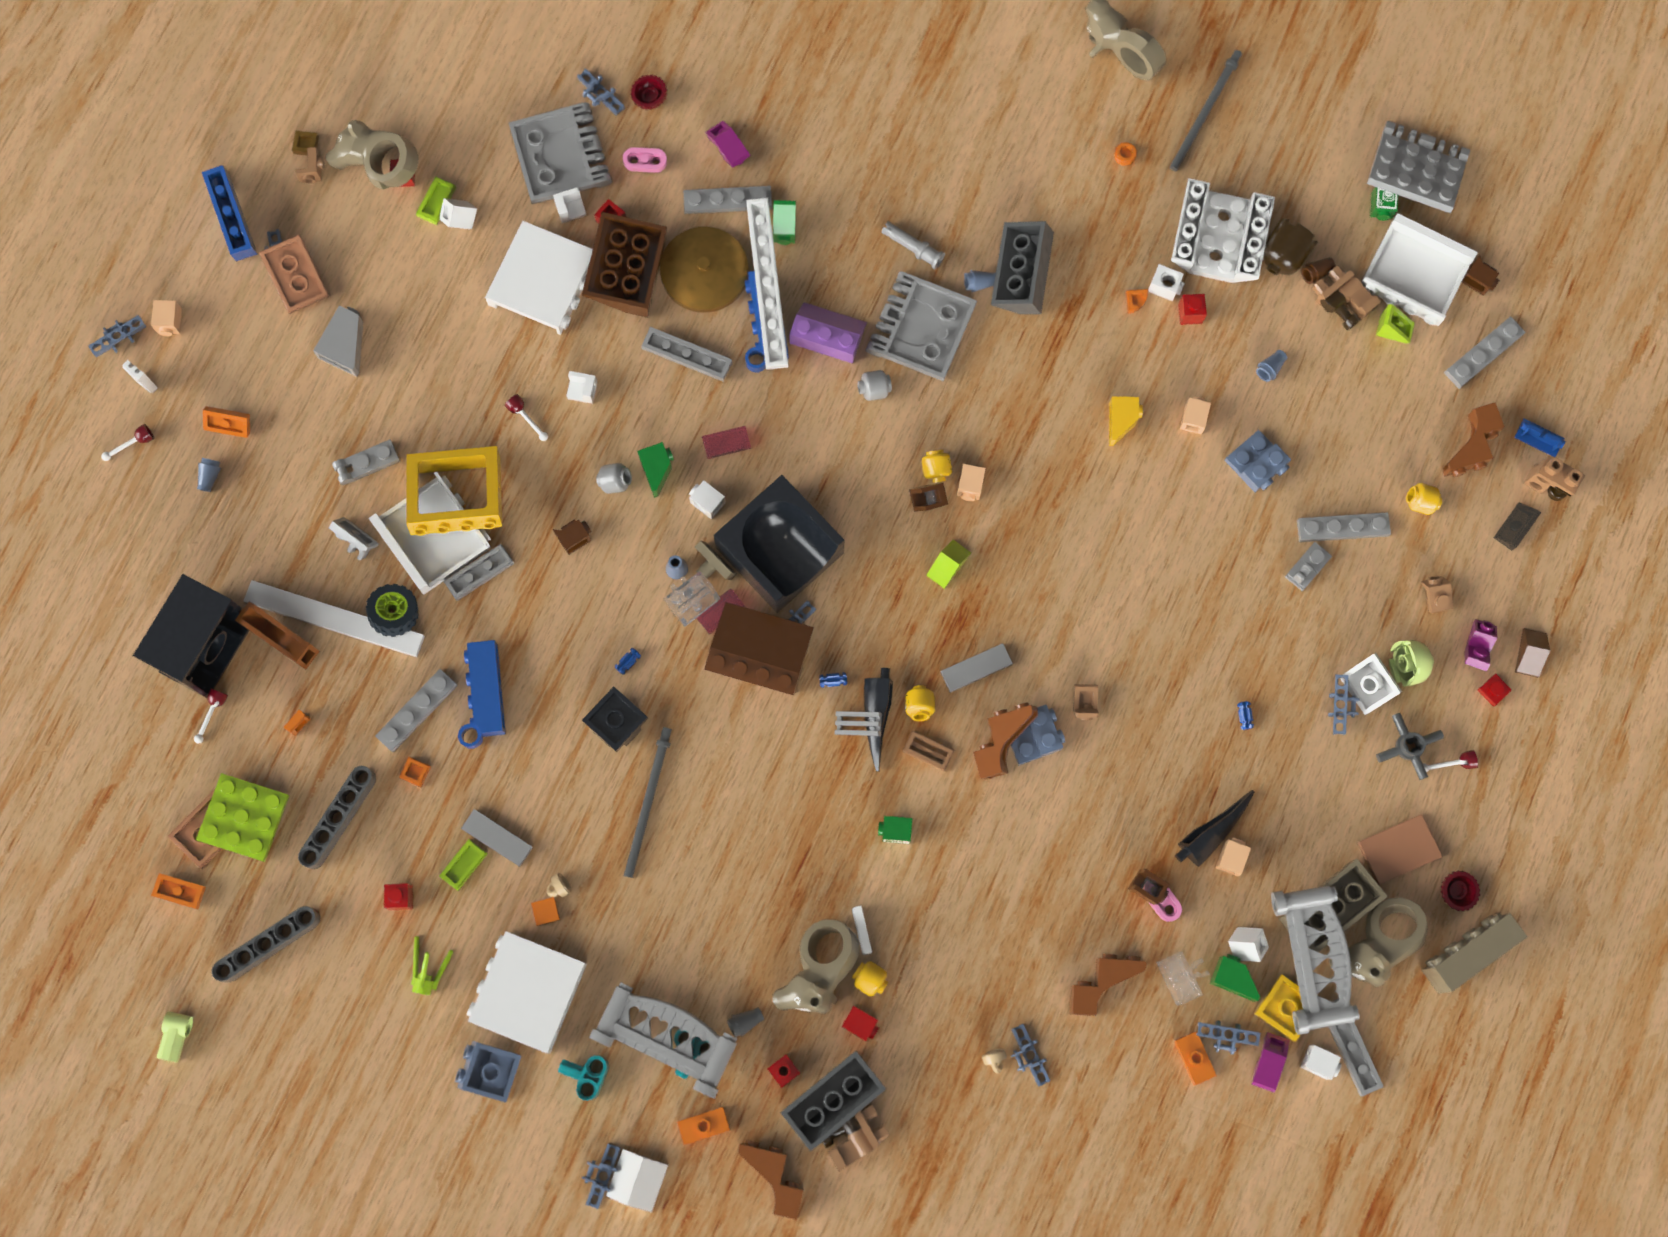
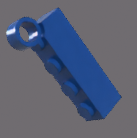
M221 165L202 172L230 255L235 261L257 255L228 171Z
M751 271L748 272V280H744L746 294L751 293L752 300L748 301L749 313L754 314L755 321L751 322L753 335L758 334L759 342H755V347L747 351L745 362L750 371L758 373L762 372L766 365L755 272ZM785 335L787 358H788V347H787V341H786V335ZM753 355H760L764 360L759 365H753L749 359Z
M495 640L467 643V650H464L465 664H469V673H466L467 686H471V695H468L469 709H473V718H470V724L460 728L458 739L468 749L479 747L483 741V736L506 734L499 651ZM468 730H476L478 733V737L473 743H466L464 741V734Z

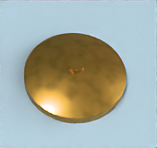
M695 227L685 230L670 241L662 254L660 262L662 284L670 298L685 309L701 313L721 310L732 304L745 288L744 280L748 279L746 253L741 244L732 235L721 229Z

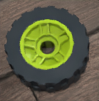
M386 584L383 587L376 588L377 590L372 592L367 599L366 613L370 626L383 636L396 637L397 635H404L407 631L409 632L417 623L416 620L419 616L415 595L413 596L410 589L408 590L405 586H399L398 584ZM393 608V610H394L395 612H394V613H390V609Z

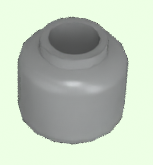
M882 370L863 373L861 381L857 383L859 394H863L867 401L885 399L888 393L892 391L890 376L886 375Z
M622 463L603 465L596 476L597 485L607 494L624 492L632 480L630 470Z

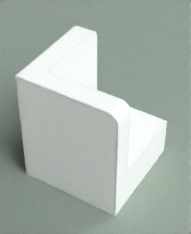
M578 188L553 195L562 223L586 216Z
M444 198L439 220L448 227L472 229L477 208L468 201Z
M569 371L570 383L567 398L593 404L597 388L596 376Z
M1237 927L1228 941L1232 954L1240 958L1241 961L1261 962L1269 948L1263 928Z

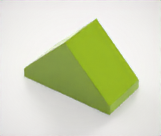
M1388 304L1380 315L1376 336L1410 343L1415 323L1393 304Z
M952 540L940 552L926 576L945 589L971 552L955 540Z

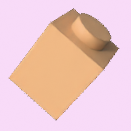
M153 300L151 326L162 336L180 334L182 316L180 305L176 301Z
M1189 397L1185 404L1180 429L1202 434L1206 427L1211 403L1206 402L1201 397Z
M963 464L957 496H961L966 501L979 500L986 468Z
M1232 838V840L1225 841L1216 869L1237 877L1242 875L1251 848L1245 846L1246 842L1240 839Z

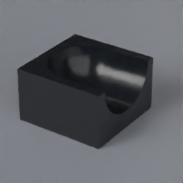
M783 475L778 477L714 534L716 549L776 613L781 611L844 554L845 540Z
M182 574L132 656L159 670L160 674L207 698L210 689H215L249 632L248 629L235 620L242 608L232 599Z

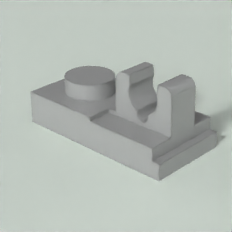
M345 517L332 521L329 529L335 533L337 538L350 543L347 549L349 553L354 552L356 548L359 550L358 560L366 558L369 551L379 545L377 541Z
M1314 542L1287 573L1285 578L1303 591L1331 559L1332 555Z

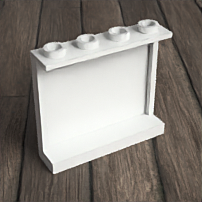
M1397 213L1361 283L1371 295L1382 298L1387 304L1396 305L1407 314L1416 315L1423 318L1430 325L1439 326L1445 319V314L1478 252Z
M522 221L485 299L491 307L497 308L499 305L555 328L557 334L561 335L563 329H567L570 324L572 310H576L579 305V296L584 288L593 249Z
M437 471L434 473L436 478L419 489L420 514L464 510L462 506L465 503L458 493L453 495L449 489L452 487L451 483L445 475L440 477ZM406 498L381 516L375 513L369 517L371 523L423 595L491 549L488 543L491 538L484 529L480 531L479 529L450 531L444 534L429 533L422 536L411 535L406 524Z
M505 932L504 936L500 935L495 948L498 951L495 958L491 957L487 964L486 971L489 972L486 979H482L478 985L476 993L479 996L476 1003L472 1002L468 1009L467 1016H470L468 1022L550 1054L587 964Z

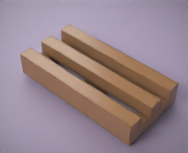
M913 730L903 752L944 772L954 750ZM914 737L941 751L948 753L947 756L945 757L925 746H922L914 742ZM910 746L943 761V765L909 749Z

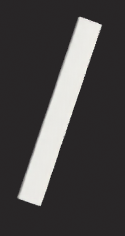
M768 198L746 200L766 370L787 368L788 358Z
M251 580L244 598L245 603L250 601L259 608L416 658L425 637L423 634L413 631H407L404 635H397L396 637L383 636L370 626L366 616Z

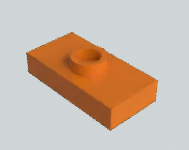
M206 406L203 409V430L247 438L250 435V414Z
M159 873L151 896L199 909L206 887Z
M1197 1031L1174 1041L1194 1086L1217 1076L1200 1037L1196 1036Z
M724 1107L677 1122L684 1145L730 1131Z

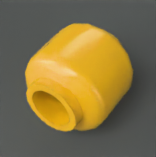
M943 449L926 452V456L922 457L923 475L926 479H932L933 483L946 481L945 476L952 474L950 455L944 453Z
M1418 483L1408 490L1406 502L1412 511L1431 515L1441 507L1442 498L1438 488L1425 483Z
M923 685L914 686L913 689L905 694L906 714L915 721L928 720L935 712L934 692Z
M873 961L862 962L852 977L854 979V986L870 997L874 996L876 992L881 994L889 983L885 980L887 971Z

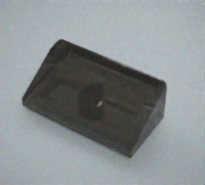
M1518 502L1493 538L1513 551L1520 544L1541 512Z

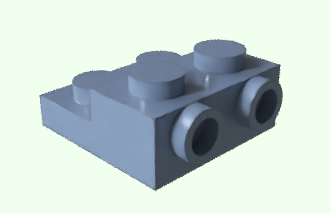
M1259 430L1225 458V462L1255 493L1260 488L1263 491L1274 482L1272 478L1276 474L1279 476L1283 475L1290 468L1288 463L1291 461L1277 444L1273 445Z
M1047 704L1037 708L1038 716L1010 745L1018 766L1063 749L1062 743H1065L1064 735L1061 729L1056 730L1054 722L1057 721L1055 712L1052 708L1048 709Z
M472 1041V1044L467 1045L464 1050L463 1059H466L464 1068H459L456 1074L455 1082L458 1083L457 1088L506 1103L521 1055Z

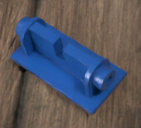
M1525 418L1522 420L1514 437L1553 457L1557 456L1559 449H1562L1566 442L1562 436Z

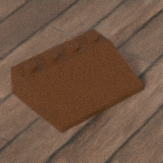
M602 212L582 296L622 312L648 318L666 242L667 226Z
M725 602L704 670L794 695L814 627Z

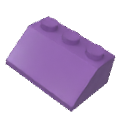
M803 303L795 317L789 334L790 344L853 364L867 322Z

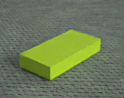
M435 176L416 212L417 217L437 225L444 198L451 199L456 186Z
M468 839L439 877L459 891L488 853Z

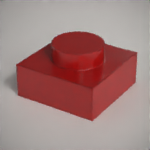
M1496 673L1477 689L1493 707L1512 691Z

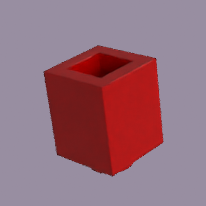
M1205 294L1182 295L1178 304L1180 325L1202 324L1207 315Z
M408 883L384 884V908L389 911L412 910L413 886Z
M855 1006L852 1007L841 1026L865 1042L868 1038L873 1040L880 1028L876 1026L877 1019Z

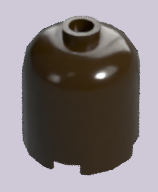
M1282 218L1278 222L1265 245L1263 261L1267 265V270L1274 275L1294 274L1318 243V241L1312 240L1314 234L1299 223L1296 227L1288 224L1289 219Z

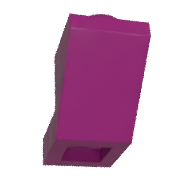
M723 120L705 132L708 139L717 146L723 159L732 168L741 165L745 159L750 157L749 152L733 129Z
M1474 620L1464 652L1465 664L1484 671L1488 670L1490 666V652L1498 638L1497 626H1494L1489 621Z
M1269 1032L1266 1033L1261 1056L1255 1066L1252 1085L1275 1093L1287 1059L1289 1039Z

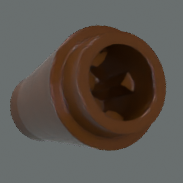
M1331 257L1307 263L1302 268L1301 274L1306 283L1315 284L1334 269L1336 264Z

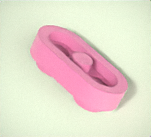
M629 148L623 154L624 166L630 171L656 173L663 171L667 166L666 154L660 149ZM633 159L638 160L635 164L631 163ZM658 160L660 163L655 165L653 161Z
M1147 881L1143 890L1151 894V887L1156 886ZM1167 888L1169 893L1162 903L1159 902L1156 905L1149 904L1162 920L1172 922L1180 917L1182 906L1171 890ZM1166 906L1172 907L1173 911L1171 914L1165 912Z

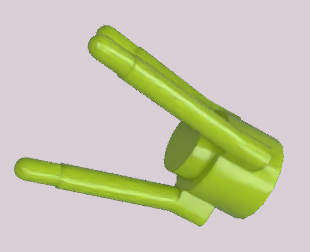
M416 936L414 938L412 992L431 995L432 990H437L438 982L450 961L453 950H449L432 981L433 976L426 974L429 952L425 953L422 970L418 974L419 937Z

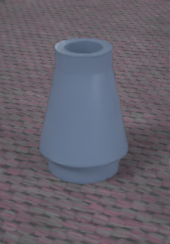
M970 270V272L964 275L966 290L975 292L994 286L996 273Z
M1277 350L1273 355L1260 362L1256 369L1259 378L1266 382L1274 380L1288 358L1286 353L1282 350Z
M202 458L201 463H198V490L211 492L212 486L221 470L219 468L220 462Z
M674 555L669 558L666 564V573L672 579H681L687 574L688 565L684 559Z

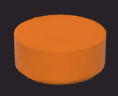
M1129 142L1120 143L1115 149L1114 158L1121 165H1130L1136 158L1137 150Z

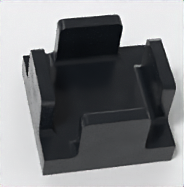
M613 686L582 721L607 746L617 752L623 745L627 746L642 730L641 726L648 717Z

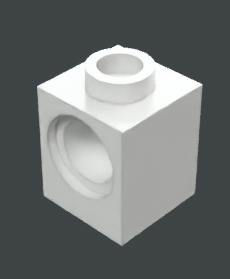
M1159 264L1149 287V292L1173 301L1175 294L1180 295L1185 283L1181 282L1184 274ZM1163 281H1170L1173 286H1166Z
M704 480L700 485L696 484L689 493L691 495L689 497L690 503L710 519H713L726 503L725 496Z
M1309 1045L1300 1068L1326 1080H1332L1333 1076L1336 1077L1341 1069V1064L1339 1063L1341 1057L1316 1045Z

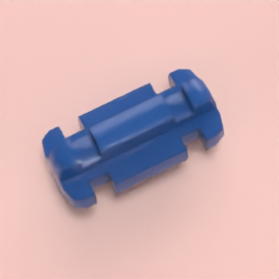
M631 648V652H627L619 660L618 665L615 664V669L622 675L625 674L626 669L629 670L637 662V658L640 659L641 657L640 653L634 648Z
M842 672L843 674L841 675L839 673L826 674V676L821 674L819 676L820 686L822 688L825 685L834 687L843 684L845 686L847 685V675L845 672Z
M1249 701L1240 702L1237 707H1240L1238 713L1240 723H1242V730H1249L1254 727V724H1252V709L1249 708L1251 703Z

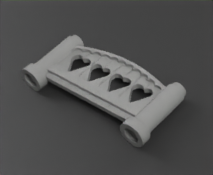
M1324 886L1283 893L1282 891L1271 893V902L1275 915H1286L1303 1008L1302 1010L1293 1011V1023L1298 1035L1308 1034L1309 1030L1352 1023L1359 1019L1357 1006L1350 1004L1352 972L1348 944L1339 918L1332 907L1333 901H1337L1335 887ZM1317 911H1322L1324 915L1322 921L1325 923V929L1322 931L1304 924ZM1323 934L1328 937L1326 944L1330 948L1329 953L1325 955L1308 948ZM1326 958L1332 960L1331 968L1334 970L1332 978H1326L1313 972ZM1330 982H1335L1337 985L1335 992L1338 994V1000L1336 1002H1331L1317 996Z
M620 982L619 986H616L597 1028L592 1030L589 1038L607 1047H611L614 1039L697 1079L693 1089L715 1099L719 1091L717 1089L718 1083L737 1045V1038L725 1032L723 1036H719L707 1024L690 1012L659 999L634 995L631 993L632 987ZM637 1007L639 1011H646L647 1019L631 1029L630 1009ZM656 1016L660 1021H667V1030L652 1039L651 1019ZM677 1026L681 1032L687 1031L689 1038L673 1049L671 1030ZM695 1037H700L702 1042L708 1041L710 1043V1048L694 1059L692 1040Z

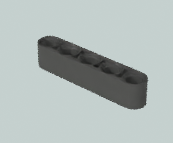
M358 766L352 770L298 854L300 864L310 869H318L323 865L376 783V775L368 767ZM364 772H368V780L364 783H359V776ZM355 792V800L347 803V794ZM342 812V820L334 823V814ZM328 832L329 840L326 843H321V834ZM311 852H315V861L311 864H308V854Z
M307 906L298 908L218 960L212 967V976L220 982L235 981L316 928L320 923L319 912ZM306 912H311L312 920L308 924H304L303 915ZM290 925L292 932L285 938L282 930L285 926ZM269 938L271 946L268 950L264 951L262 943L265 939ZM248 951L251 955L250 961L247 964H243L241 960L242 955ZM225 965H228L230 973L227 977L223 978L221 970Z

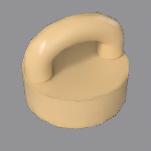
M561 873L551 877L552 883L547 888L548 896L555 897L560 895L565 897L571 893L570 885Z
M1003 1048L982 1055L984 1065L991 1064L993 1071L996 1073L1002 1071V1060L1007 1058Z

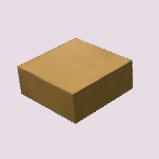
M295 130L292 146L293 154L307 156V148H317L318 134Z

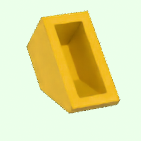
M1112 396L1109 402V446H1114L1136 426L1139 418H1142L1143 405H1139V397Z

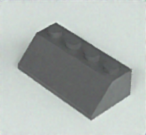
M1046 221L1004 222L991 300L992 306L1018 314L1042 313L1054 236L1053 230Z
M855 1051L785 1108L781 1114L811 1152L885 1091L886 1088L857 1051Z

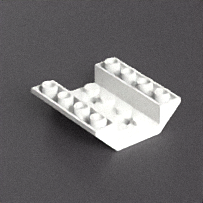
M1189 178L1171 261L1189 274L1230 283L1258 280L1275 197L1253 192L1251 198L1246 199L1209 191L1210 183ZM1220 212L1227 213L1229 220L1223 221L1219 219L1218 214ZM1210 253H1219L1221 256V260H1212L1210 258Z

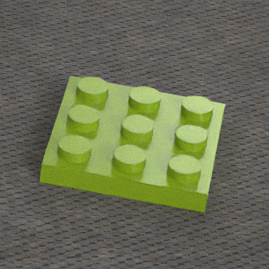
M221 773L196 840L265 862L290 795Z

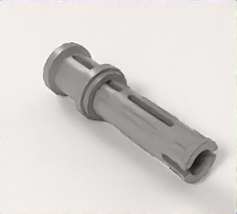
M890 221L885 224L887 228L883 227L882 234L915 253L918 260L926 261L932 265L934 270L939 267L945 257V252L935 250L927 241L921 242L893 225Z

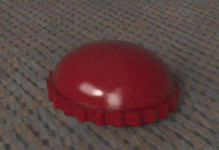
M651 74L638 78L632 85L630 95L637 107L652 110L664 103L668 90L660 77Z
M1457 870L1451 874L1449 873L1444 878L1441 893L1447 906L1457 911H1468L1477 904L1481 890L1477 879L1473 875Z

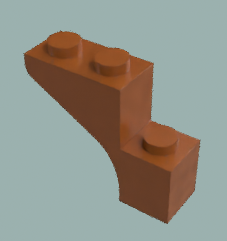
M1495 402L1474 408L1468 414L1471 424V436L1468 442L1444 466L1443 474L1445 477L1449 475L1458 477L1467 473L1466 470L1474 469V471L1482 470L1493 459L1487 440L1498 437L1499 432L1505 427Z
M250 601L241 609L238 617L235 619L254 635L305 670L320 652L313 645Z
M1022 703L1015 706L1016 710L1007 712V709L993 713L994 717L987 718L995 745L987 743L979 746L980 750L973 752L981 779L988 780L1009 773L1006 764L1007 751L1017 737L1038 716L1037 706Z
M1103 954L1102 958L1096 959L1095 986H1092L1090 981H1078L1077 985L1071 986L1070 1015L1096 1016L1098 1001L1103 992L1120 982L1144 972L1147 961H1140L1139 956H1126V960L1117 959V955Z
M746 1140L745 1144L740 1143L738 1149L740 1156L762 1175L773 1188L775 1194L773 1214L797 1220L804 1189H800V1184L786 1180L785 1185L780 1184L787 1154H783L782 1148L769 1146L768 1150L759 1148L760 1143Z

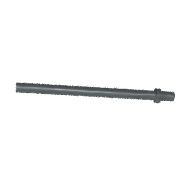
M1235 50L1231 58L1226 60V67L1170 165L1171 170L1177 171L1230 75L1237 69L1238 61L1242 56L1241 51Z
M663 727L660 740L656 742L658 748L624 876L628 878H633L664 757L667 748H670L669 738L672 731L670 728Z

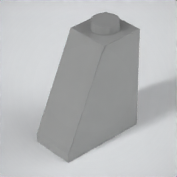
M339 306L313 352L318 359L358 377L363 321L357 310L351 307L346 309Z

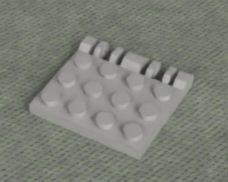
M584 102L509 122L532 204L554 199V194L574 188L583 191L594 187H605L612 183L607 165L589 167V164H596L605 160L599 136L596 134V127L588 126L578 129L577 126L586 125L594 120L589 103Z
M1387 120L1367 184L1451 213L1456 202L1470 149L1461 147L1457 158H1455L1458 145L1453 144L1449 150V155L1443 154L1445 140L1441 139L1436 151L1432 149L1436 137L1421 132L1417 144L1413 142L1417 131L1412 129L1407 141L1400 139L1404 126L1399 125L1395 136H1392L1396 123Z
M899 272L896 278L897 283H894L892 288L900 294L907 295L906 300L889 295L887 299L889 303L885 304L879 317L883 322H877L876 328L891 335L889 338H886L879 334H872L870 338L872 341H869L866 352L944 381L975 309L977 300L908 273Z

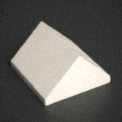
M1376 653L1343 674L1348 675V691L1352 696L1360 699L1356 703L1364 715L1402 692ZM1340 678L1345 685V679Z
M622 1149L616 1166L618 1171L614 1172L609 1186L611 1190L607 1192L606 1196L627 1206L652 1212L668 1165Z

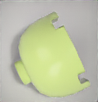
M1401 640L1392 646L1390 652L1394 653L1393 659H1389L1391 674L1397 683L1401 682L1402 686H1413L1424 682L1431 675L1434 659L1426 645L1415 640Z

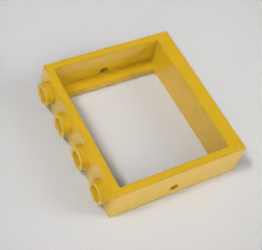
M491 446L406 454V524L410 534L422 536L429 533L444 534L450 531H471L472 529L502 527L501 458L498 447ZM486 467L487 506L485 508L419 513V473Z

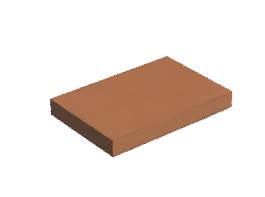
M300 234L259 252L288 314L330 296Z
M215 789L168 835L201 869L222 849L196 840Z
M1422 814L1357 842L1378 885L1442 857Z

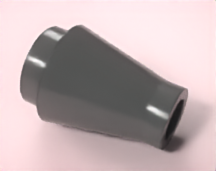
M756 1008L731 1015V1019L727 1020V1023L734 1037H743L757 1024L764 1021V1017L760 1009Z

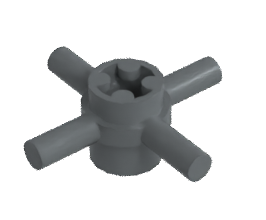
M1397 713L1392 718L1400 737L1397 739L1394 748L1376 754V758L1379 763L1397 756L1404 760H1411L1419 780L1425 779L1428 775L1420 756L1423 754L1426 745L1444 739V735L1441 730L1425 736L1409 732L1401 713ZM1405 741L1408 744H1412L1414 742L1416 748H1413L1410 752L1408 750L1409 748L1407 747V744H1405Z

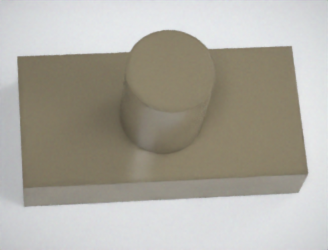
M700 541L695 546L706 558V561L696 571L702 579L706 581L716 570L727 580H732L737 573L706 542Z

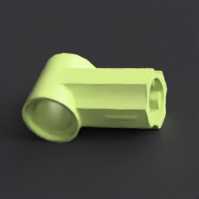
M170 1011L166 1013L162 1022L163 1036L157 1058L179 1062L185 1038L189 1036L192 1029V1016Z

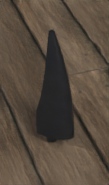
M881 668L880 678L864 679V712L882 713L881 736H867L877 772H880L883 736L892 705L893 681L889 678L890 668ZM865 717V721L876 722V717ZM866 726V731L876 730V726Z
M1254 790L1248 792L1209 822L1194 829L1179 842L1178 845L1181 850L1175 855L1177 860L1182 862L1188 857L1198 867L1206 861L1234 828L1253 797Z

